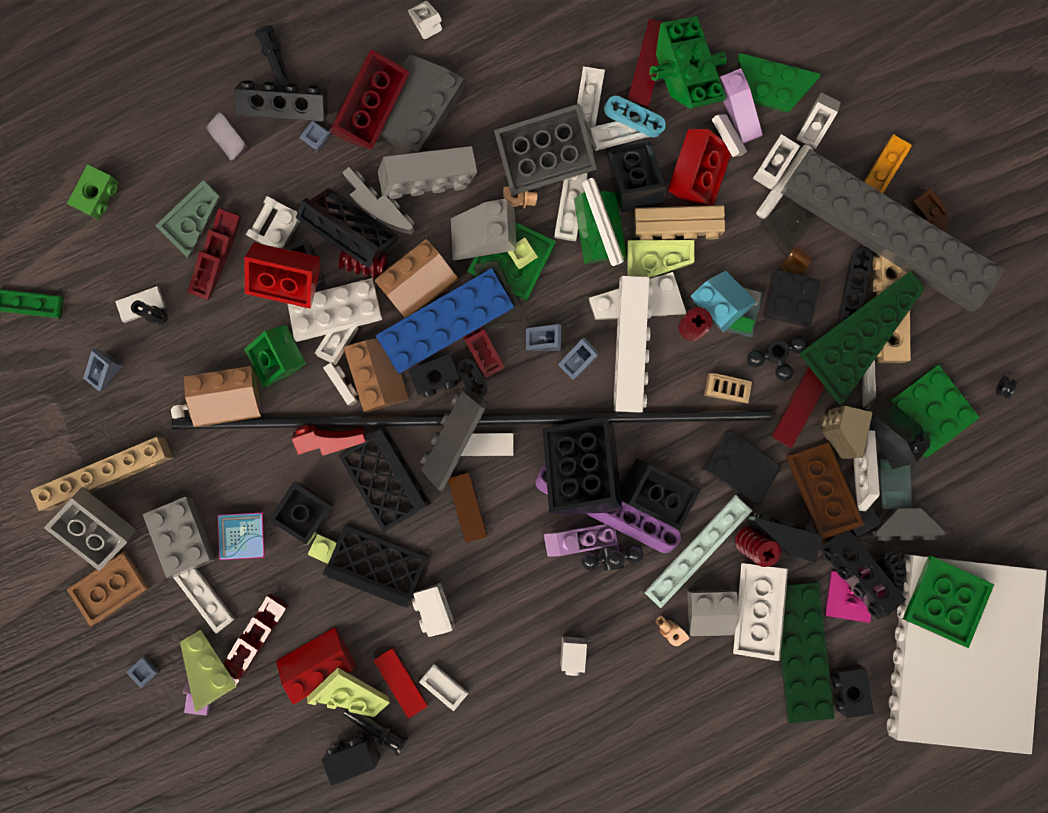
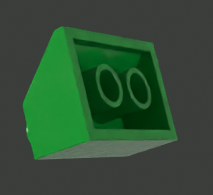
M599 191L623 259H626L617 194ZM581 193L574 198L584 264L610 261L586 193Z

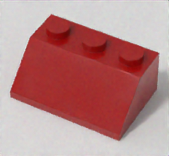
M688 129L668 191L677 198L698 206H714L731 156L724 141L709 129Z
M254 242L244 257L245 294L311 309L319 278L320 257Z
M336 627L276 661L281 684L293 705L311 694L337 668L349 673L357 667Z

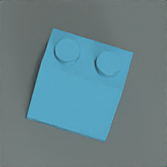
M727 271L707 280L691 295L693 302L710 313L712 321L723 333L756 303V300Z

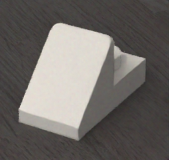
M427 0L408 10L423 39H427L442 30L439 23L442 21L440 15Z

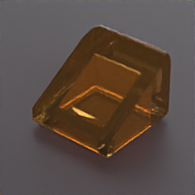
M794 247L780 268L789 273L802 275L811 264L812 258Z

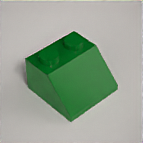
M287 325L265 330L245 348L263 388L294 374L306 364Z

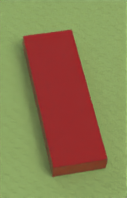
M394 648L389 649L373 660L408 719L428 707L427 702Z

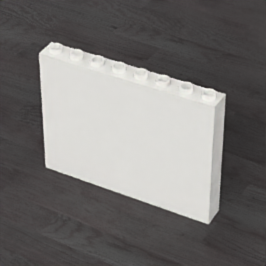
M905 554L903 562L906 567L907 576L905 583L899 587V591L907 600L897 608L899 623L895 630L896 650L893 652L895 668L894 673L891 675L893 690L892 696L889 698V708L891 709L890 719L887 721L889 736L899 741L1032 754L1046 570L937 558L995 584L968 649L902 619L928 558L926 556Z

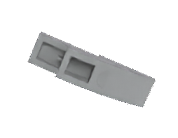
M348 167L342 172L346 180L355 189L350 194L351 198L363 211L389 228L411 235L415 233L412 226L415 223L408 214L402 215L398 210L400 206L394 199H388L383 197V195L380 197L372 187L367 188L363 184L365 179L357 170L353 172Z

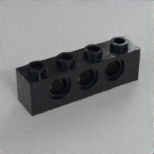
M243 80L234 88L236 115L324 121L328 115L327 89L320 88L319 85L299 87L295 83L276 85L275 82H264L263 84H257L252 80ZM255 94L262 96L264 102L257 100ZM277 96L283 97L286 103H281ZM299 98L306 99L308 105L302 104L299 101Z
M850 531L832 536L820 546L819 549L822 551L824 558L832 563L838 575L850 585L854 595L863 601L867 606L868 612L876 617L877 620L889 616L907 600ZM843 552L847 555L848 560L844 558ZM858 570L862 573L863 578L859 576ZM873 589L876 590L878 596L874 594Z

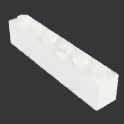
M621 276L619 280L614 411L643 412V407L646 408L647 395L643 393L644 385L648 384V372H645V363L649 362V350H646V341L650 340V327H647V318H651V305H648V296H652L653 284L649 283V277Z

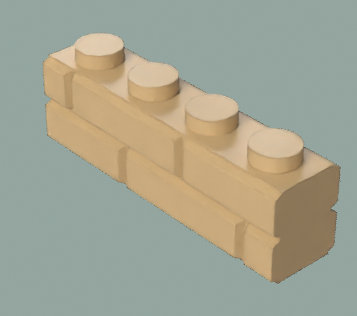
M724 205L635 208L633 212L634 238H640V240H653V237H662V240H675V237H684V240H695L697 236H706V239L711 240L718 239L719 235L725 232Z

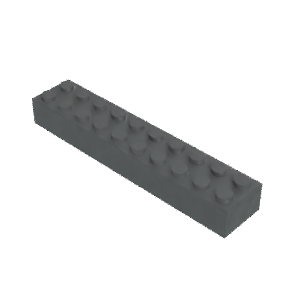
M811 149L808 150L781 191L786 197L880 256H883L904 271H911L917 279L970 312L982 306L1005 271L1002 267Z

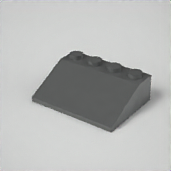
M409 54L402 67L410 71L379 137L411 154L427 151L463 93L465 83L462 77L450 70Z
M580 104L494 130L512 196L597 170L586 119Z
M464 388L461 393L456 392L451 404L455 405L452 412H446L441 421L444 427L441 433L436 431L431 441V444L434 445L431 453L426 451L420 462L424 464L421 471L440 491H443L487 404V400Z

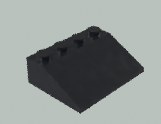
M605 416L543 428L549 513L590 514L623 510L614 426L609 418Z

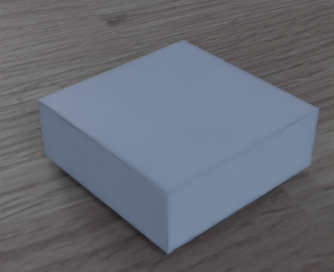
M311 121L300 136V139L319 152L331 136V133L315 121Z
M146 655L142 656L126 671L140 688H143L160 672Z

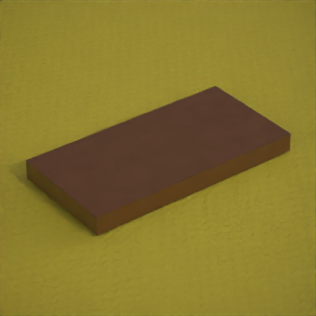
M829 442L786 456L817 534L822 535V539L864 525Z

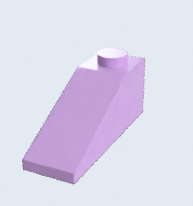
M740 68L721 76L720 82L726 96V100L723 102L742 143L744 144L761 137L763 134L752 94L742 69Z

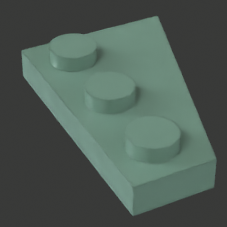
M203 180L155 226L189 258L220 196Z

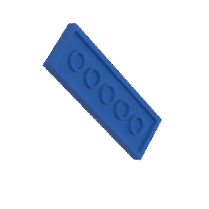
M491 268L383 330L376 337L399 374L514 308V305Z

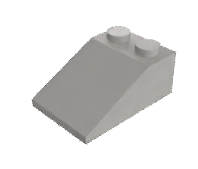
M507 199L482 203L451 218L452 259L455 261L517 250L515 209Z

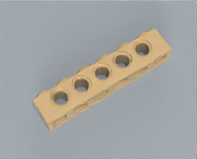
M875 252L876 257L873 258L872 262L873 270H876V278L873 280V291L876 292L877 296L908 272ZM887 269L893 272V279L887 277ZM910 310L892 334L895 344L891 345L888 342L885 344L877 356V363H906L911 361Z
M155 437L31 490V493L39 511H50L66 504L81 487L89 493H93L171 460L173 456L166 438Z

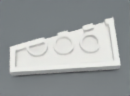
M673 272L649 279V283L653 284L652 296H648V305H651V316L686 314ZM619 289L589 298L595 320L618 319Z

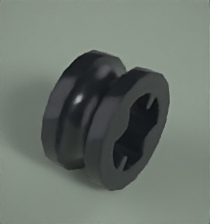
M1003 376L997 385L996 394L999 396L1003 394L1005 398H1010L1016 389L1017 381L1014 379L1009 380L1008 377Z

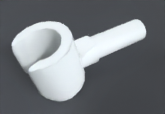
M187 404L173 406L171 409L172 418H185L184 410H189Z

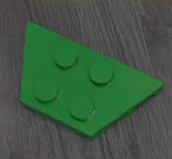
M739 53L737 58L750 87L754 104L787 113L794 108L821 75Z

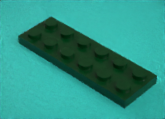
M818 582L787 585L780 660L787 721L789 723L835 719Z

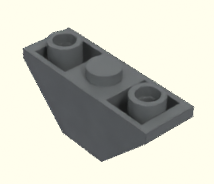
M891 508L880 520L881 524L870 530L871 536H878V540L883 541L892 540V536H900V540H914V536H922V540H937V535H945V531L921 508Z

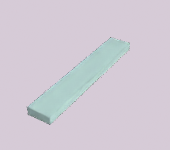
M734 495L644 593L662 608L752 510L737 495Z

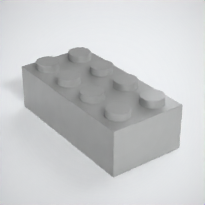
M472 146L383 157L378 169L383 197L389 196L390 199L400 198L403 194L419 196L427 191L441 193L450 188H454L456 191L467 188L477 173Z

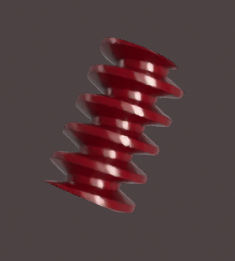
M342 251L338 268L343 270L346 267L347 272H351L354 269L355 274H360L363 270L364 276L368 277L371 273V277L376 279L387 269V255L383 253L381 258L377 257L373 265L367 268Z
M694 307L690 309L680 320L678 326L679 333L684 339L689 341H696L702 338L711 329L712 316L705 308Z
M747 526L738 531L735 536V546L738 551L757 565L769 567L779 560L781 547L759 530Z

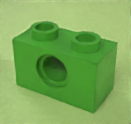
M87 164L67 204L99 220L105 214L111 196L116 193L119 181ZM98 189L97 196L92 198V193Z

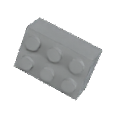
M83 487L76 492L44 527V529L99 571L129 541L136 531L135 528Z
M183 497L143 514L166 578H174L216 560L193 498Z

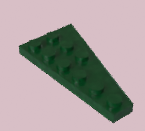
M911 271L799 353L840 407H842L924 291V286Z

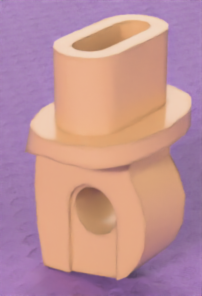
M504 187L503 189L504 199H507L513 207L522 205V208H526V205H536L537 192L525 191L512 196L509 187Z
M662 616L656 619L655 622L660 627V633L672 645L679 646L689 639L684 630L675 622L666 620Z

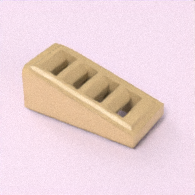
M709 373L704 396L748 404L752 382ZM716 380L719 381V386H718V391H717V392L714 391V386H715V381H716ZM724 382H728L726 394L722 393ZM732 383L736 384L734 395H730ZM741 385H745L743 397H739Z

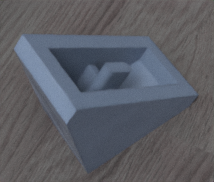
M560 324L526 328V350L560 351Z
M582 338L558 365L574 380L600 353L585 338Z
M94 348L91 350L83 379L101 392L123 365L107 352Z

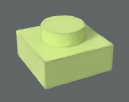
M526 238L516 243L517 250L508 252L518 269L538 258Z
M317 534L308 555L328 564L337 542Z

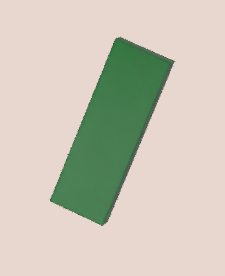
M0 289V312L61 319L64 301L62 296Z

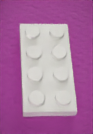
M373 278L316 292L311 309L288 304L293 336L296 342L382 320Z
M747 563L741 564L738 617L733 654L780 660L788 569L770 566L761 567Z

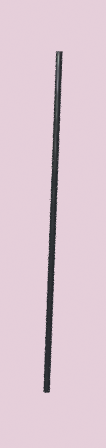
M715 410L482 414L477 425L568 424L605 416L609 418L611 423L771 421L772 411ZM444 415L257 417L201 427H194L190 418L172 419V429L298 428L302 425H315L316 428L444 426L441 424Z

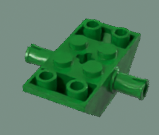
M698 16L663 22L660 24L656 51L659 65L650 68V75H657L652 76L651 79L657 81L664 78L670 97L689 109L726 100V96L715 67L724 66L727 62V57L720 58L726 55L723 51L714 54L710 53Z

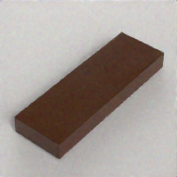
M466 473L449 478L448 483L465 543L486 538L487 534L470 474Z

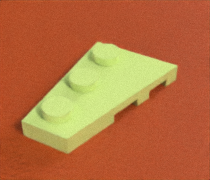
M628 240L627 276L652 278L694 263V240Z
M201 630L180 642L196 713L236 688V683Z
M339 668L307 696L308 704L316 705L317 702L327 704V708L335 709L337 706L349 709V712L375 717L390 703L387 695Z

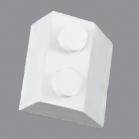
M441 583L413 593L414 598L411 600L415 611L419 610L422 617L419 623L423 633L427 632L428 637L453 631L455 622Z

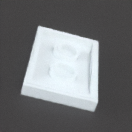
M870 430L868 431L863 458L854 459L858 511H866L880 495L875 431Z

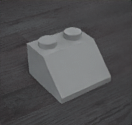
M732 589L687 591L689 636L735 635L738 617L736 591Z

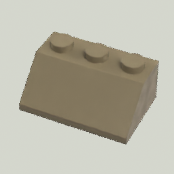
M842 406L823 413L820 425L823 426L822 433L830 443L838 459L863 458L873 412Z

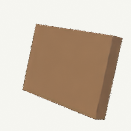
M123 551L111 559L100 571L96 569L69 587L67 591L90 627H92L150 588L128 553Z

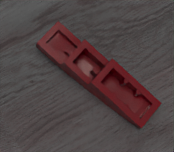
M653 19L648 20L628 101L647 108L649 107L655 84L651 77L657 75H650V68L659 65L656 51L660 24L663 23Z
M218 208L213 228L209 229L202 251H199L187 293L210 300L228 258L242 215Z
M482 326L463 337L485 378L505 368Z
M807 367L790 396V401L770 436L789 448L793 447L824 389V385L809 367Z
M271 593L266 597L257 614L253 616L223 663L236 685L246 673L289 606Z

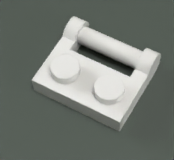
M266 196L264 207L252 229H248L246 235L261 244L285 248L300 222L296 219L297 212ZM272 209L278 210L264 236L260 235L259 233Z

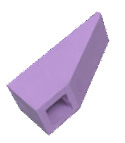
M606 524L544 534L547 556H563L618 545L616 530Z

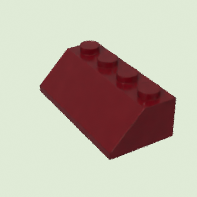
M371 49L366 54L328 132L348 143L372 150L410 71Z

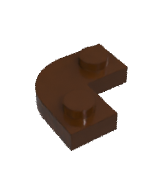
M930 188L911 204L924 220L945 232L947 230L948 210Z

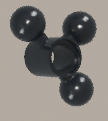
M801 336L792 337L789 344L778 340L769 344L765 352L759 350L751 351L747 356V362L755 368L762 366L766 359L772 363H777L776 377L780 381H788L793 376V369L790 365L785 364L784 359L789 355V351L801 353L806 349L807 342ZM774 346L781 349L780 357L773 355L772 348Z
M621 545L601 548L602 556H597L592 552L584 554L581 563L586 570H594L602 563L604 571L624 568L625 560L631 563L640 562L643 558V551L639 546L632 545L627 548L626 552H622Z

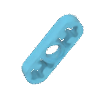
M620 96L610 97L604 106V112L609 118L647 136L658 137L666 127L663 117ZM613 104L617 105V111L613 110ZM630 112L638 113L640 121H633L630 118ZM653 122L656 123V130L653 129Z

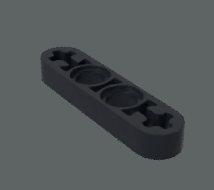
M866 247L858 248L851 254L837 325L843 319L848 318L850 311H857L863 307L873 261V254ZM863 253V257L866 260L861 263L860 268L854 269V267H858L860 264V259L857 256ZM854 273L862 276V284L856 285L852 282V275ZM850 294L856 295L858 298L856 306L848 304L847 298Z

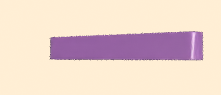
M543 467L535 483L540 491L548 495L547 481L543 478V476H546V467ZM622 502L623 510L612 511V513L587 514L662 553L671 552L681 540L677 529ZM624 516L628 517L631 523L626 522ZM644 527H648L651 533H647ZM664 537H668L672 544L667 543Z

